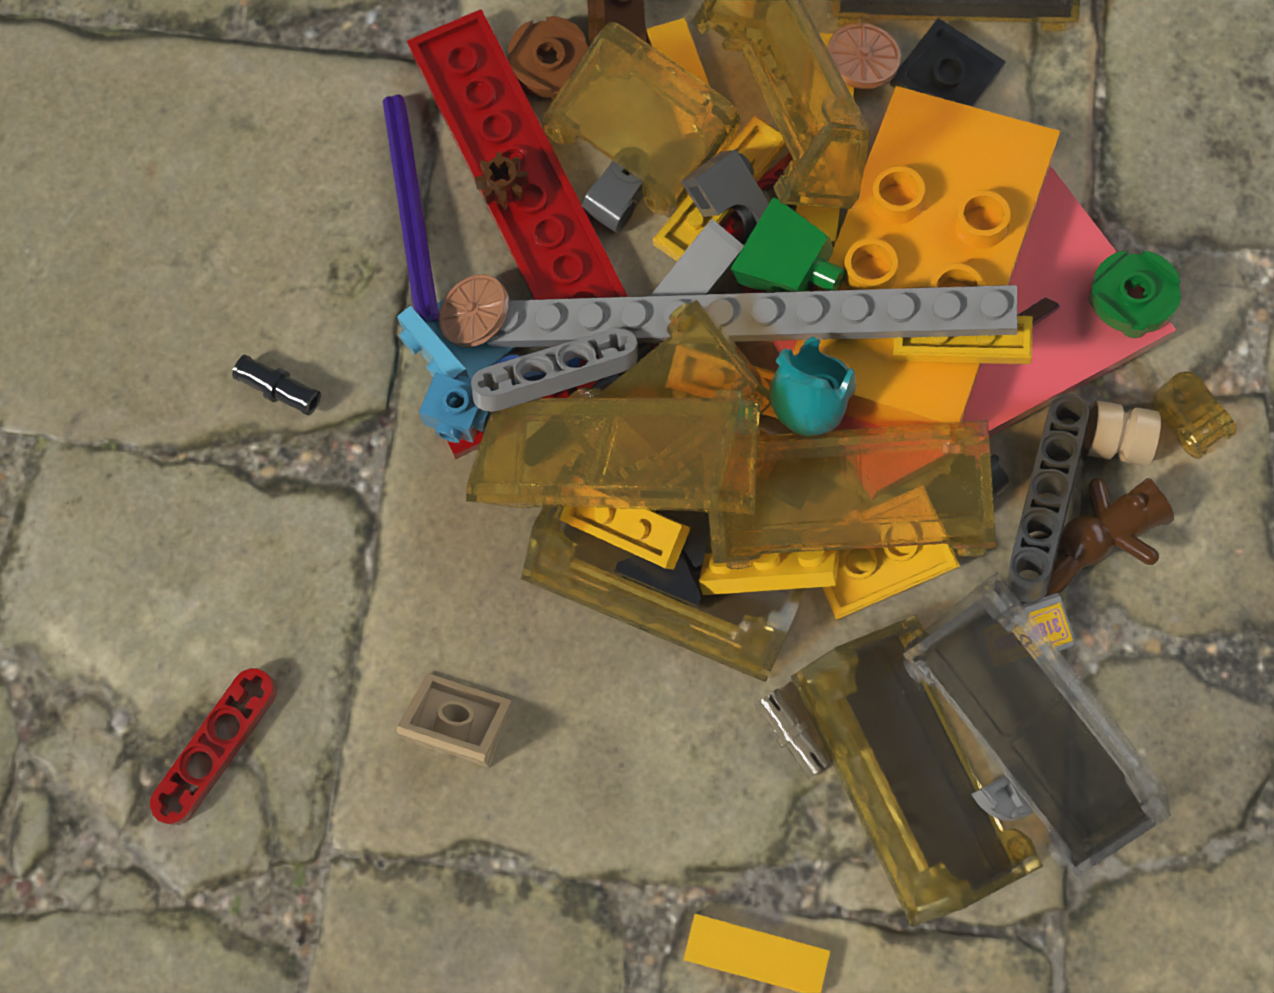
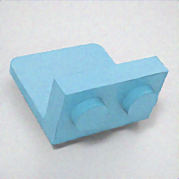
M441 300V301L437 304V305H438V312L440 311V308H441V305H442V303H443V300ZM411 306L397 316L402 332L398 334L399 338L412 354L416 355L420 352L429 364L426 365V368L432 377H434L436 372L453 379H457L458 376L472 378L477 371L495 365L497 361L508 356L517 348H491L486 342L471 348L458 347L443 336L439 327V318L435 322L425 323Z

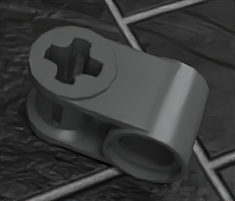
M627 147L619 151L600 179L587 192L582 203L585 213L614 232L619 233L626 226L635 208L650 189L651 173L648 155L642 149L636 147Z

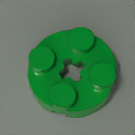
M1128 250L1120 251L1106 258L1098 267L1093 278L1089 303L1099 318L1108 326L1123 332L1130 338H1140L1148 332H1154L1164 327L1173 318L1181 301L1179 289L1181 281L1173 265L1154 252L1143 250L1140 255L1134 253L1127 254ZM1129 286L1133 289L1138 286L1145 289L1142 295L1143 298L1135 299L1130 297L1125 287Z

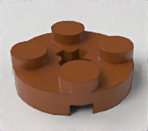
M547 16L546 21H539L534 24L533 20L528 21L516 30L509 42V64L522 89L534 96L549 98L553 101L563 100L568 96L569 92L574 91L582 84L589 72L590 57L586 37L576 24L565 18ZM552 50L557 52L556 58L558 61L551 64L543 63L542 58L539 56L541 53L549 54Z

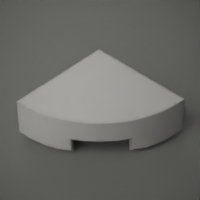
M1010 773L971 794L983 810L1003 821H1017L1033 814Z

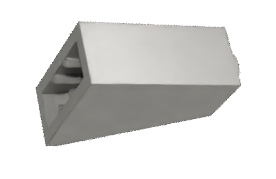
M712 219L650 296L726 294L737 282L731 267L744 245Z

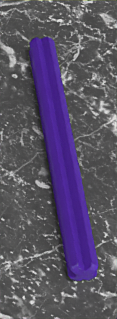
M396 94L394 96H386L382 103L413 308L425 323L435 322L439 318L407 106L404 97Z

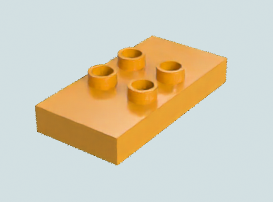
M896 86L833 247L832 256L829 259V262L846 270L844 280L837 291L1009 285L1054 156L1060 131ZM819 286L817 291H827ZM894 338L820 340L819 352L842 361L849 369L852 368L855 373L857 386L855 392L848 399V406L844 415L953 449L982 363L893 360ZM797 340L793 355L798 354L806 340Z

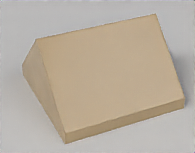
M427 673L399 722L396 734L406 741L490 768L512 700Z

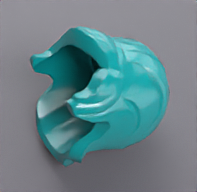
M816 337L807 339L798 354L793 355L792 349L785 348L780 352V356L776 360L779 367L769 387L771 404L780 422L794 433L807 437L828 433L840 424L848 406V399L855 392L857 386L853 369H849L842 361L819 352L821 341Z

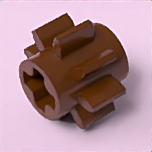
M497 152L496 158L491 159L489 162L480 161L481 171L485 176L476 177L475 183L478 190H485L483 194L485 204L488 205L494 201L502 204L503 209H507L508 203L515 199L524 200L523 190L520 186L529 184L528 172L519 171L520 160L517 156L510 160L502 157L501 153Z

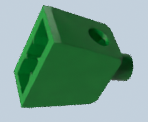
M774 197L731 267L738 283L767 293L808 292L812 290L814 285L827 291H837L846 273L845 269L829 262L833 253L830 238L823 231Z

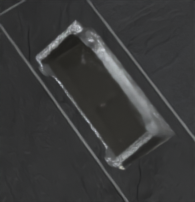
M998 572L982 582L907 644L903 653L906 660L903 663L910 676L918 684L925 681L928 685H935L1046 826L1051 839L1046 846L1051 856L1061 867L1068 865L1078 877L1171 816L1167 789L1164 783Z

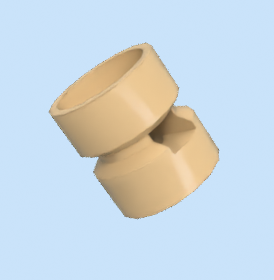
M1096 400L1089 412L1086 437L1083 445L1084 454L1110 460L1118 453L1121 461L1148 466L1154 458L1158 446L1161 429L1160 413L1138 407L1125 413L1121 404Z

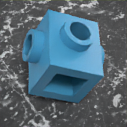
M436 372L419 410L424 426L436 429L435 434L454 443H459L460 439L473 443L477 432H484L486 430L492 412L484 411L475 405L471 387L472 378L458 376L457 379H453Z

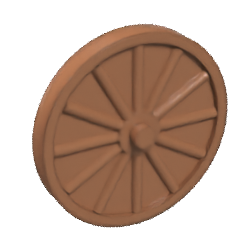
M854 23L838 29L832 35L826 50V60L832 73L842 82L856 88L872 89L883 86L894 78L901 62V52L895 39L885 30L871 24Z
M486 274L473 275L456 284L446 295L439 311V327L443 336L452 344L462 348L475 347L492 338L499 331L508 314L509 295L506 288L496 278Z

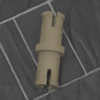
M779 689L774 690L768 697H764L755 705L779 736L776 740L781 748L787 747L806 773L808 779L832 763L807 731L810 728L806 720H799L780 694Z

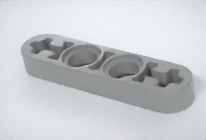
M609 329L485 367L477 371L471 380L474 403L484 411H500L627 371L636 364L638 359L636 336L626 329ZM574 358H581L588 362L586 365L578 368L569 367L565 364L568 360ZM532 371H540L546 374L544 378L537 381H529L523 378L525 374Z

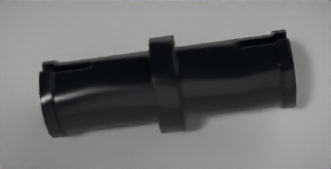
M248 355L241 356L234 366L233 379L242 381L263 392L264 398L271 402L279 400L307 416H310L316 410L320 402V391L290 378V373L282 368L274 370L253 360Z

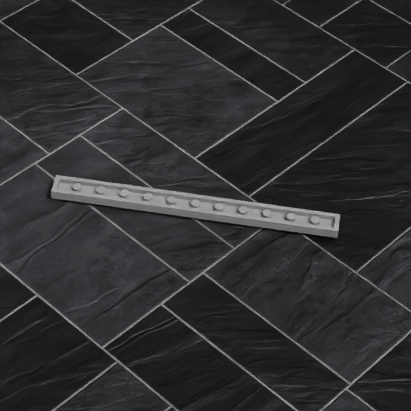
M1017 285L509 301V310L503 325L486 343L491 348L557 346L615 328L626 329L636 336L637 344L643 342L661 344L807 340L811 337L823 340L1017 335Z

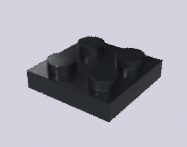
M937 18L897 70L896 75L890 82V86L893 88L898 86L975 107L1001 73L1006 61L940 18Z

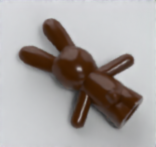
M1094 478L1090 481L1089 492L1095 517L1090 515L1079 516L1070 520L1064 526L1057 554L1064 552L1065 555L1055 563L1049 589L1044 597L1062 592L1084 567L1104 561L1112 552L1114 546L1119 547L1144 564L1154 565L1158 562V551L1138 539V537L1144 535L1152 528L1172 523L1174 513L1169 501L1151 478L1143 480L1128 494L1121 496L1113 504L1110 503L1106 482L1101 478ZM1047 534L1033 536L1035 539H1046L1049 537Z

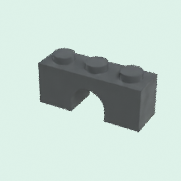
M737 149L718 153L681 180V183L703 217L720 215L729 207L739 213L744 226L743 235L739 242L743 245L747 242L772 200V197L766 191L760 189L752 176L754 175V169L750 161L743 154L738 153Z

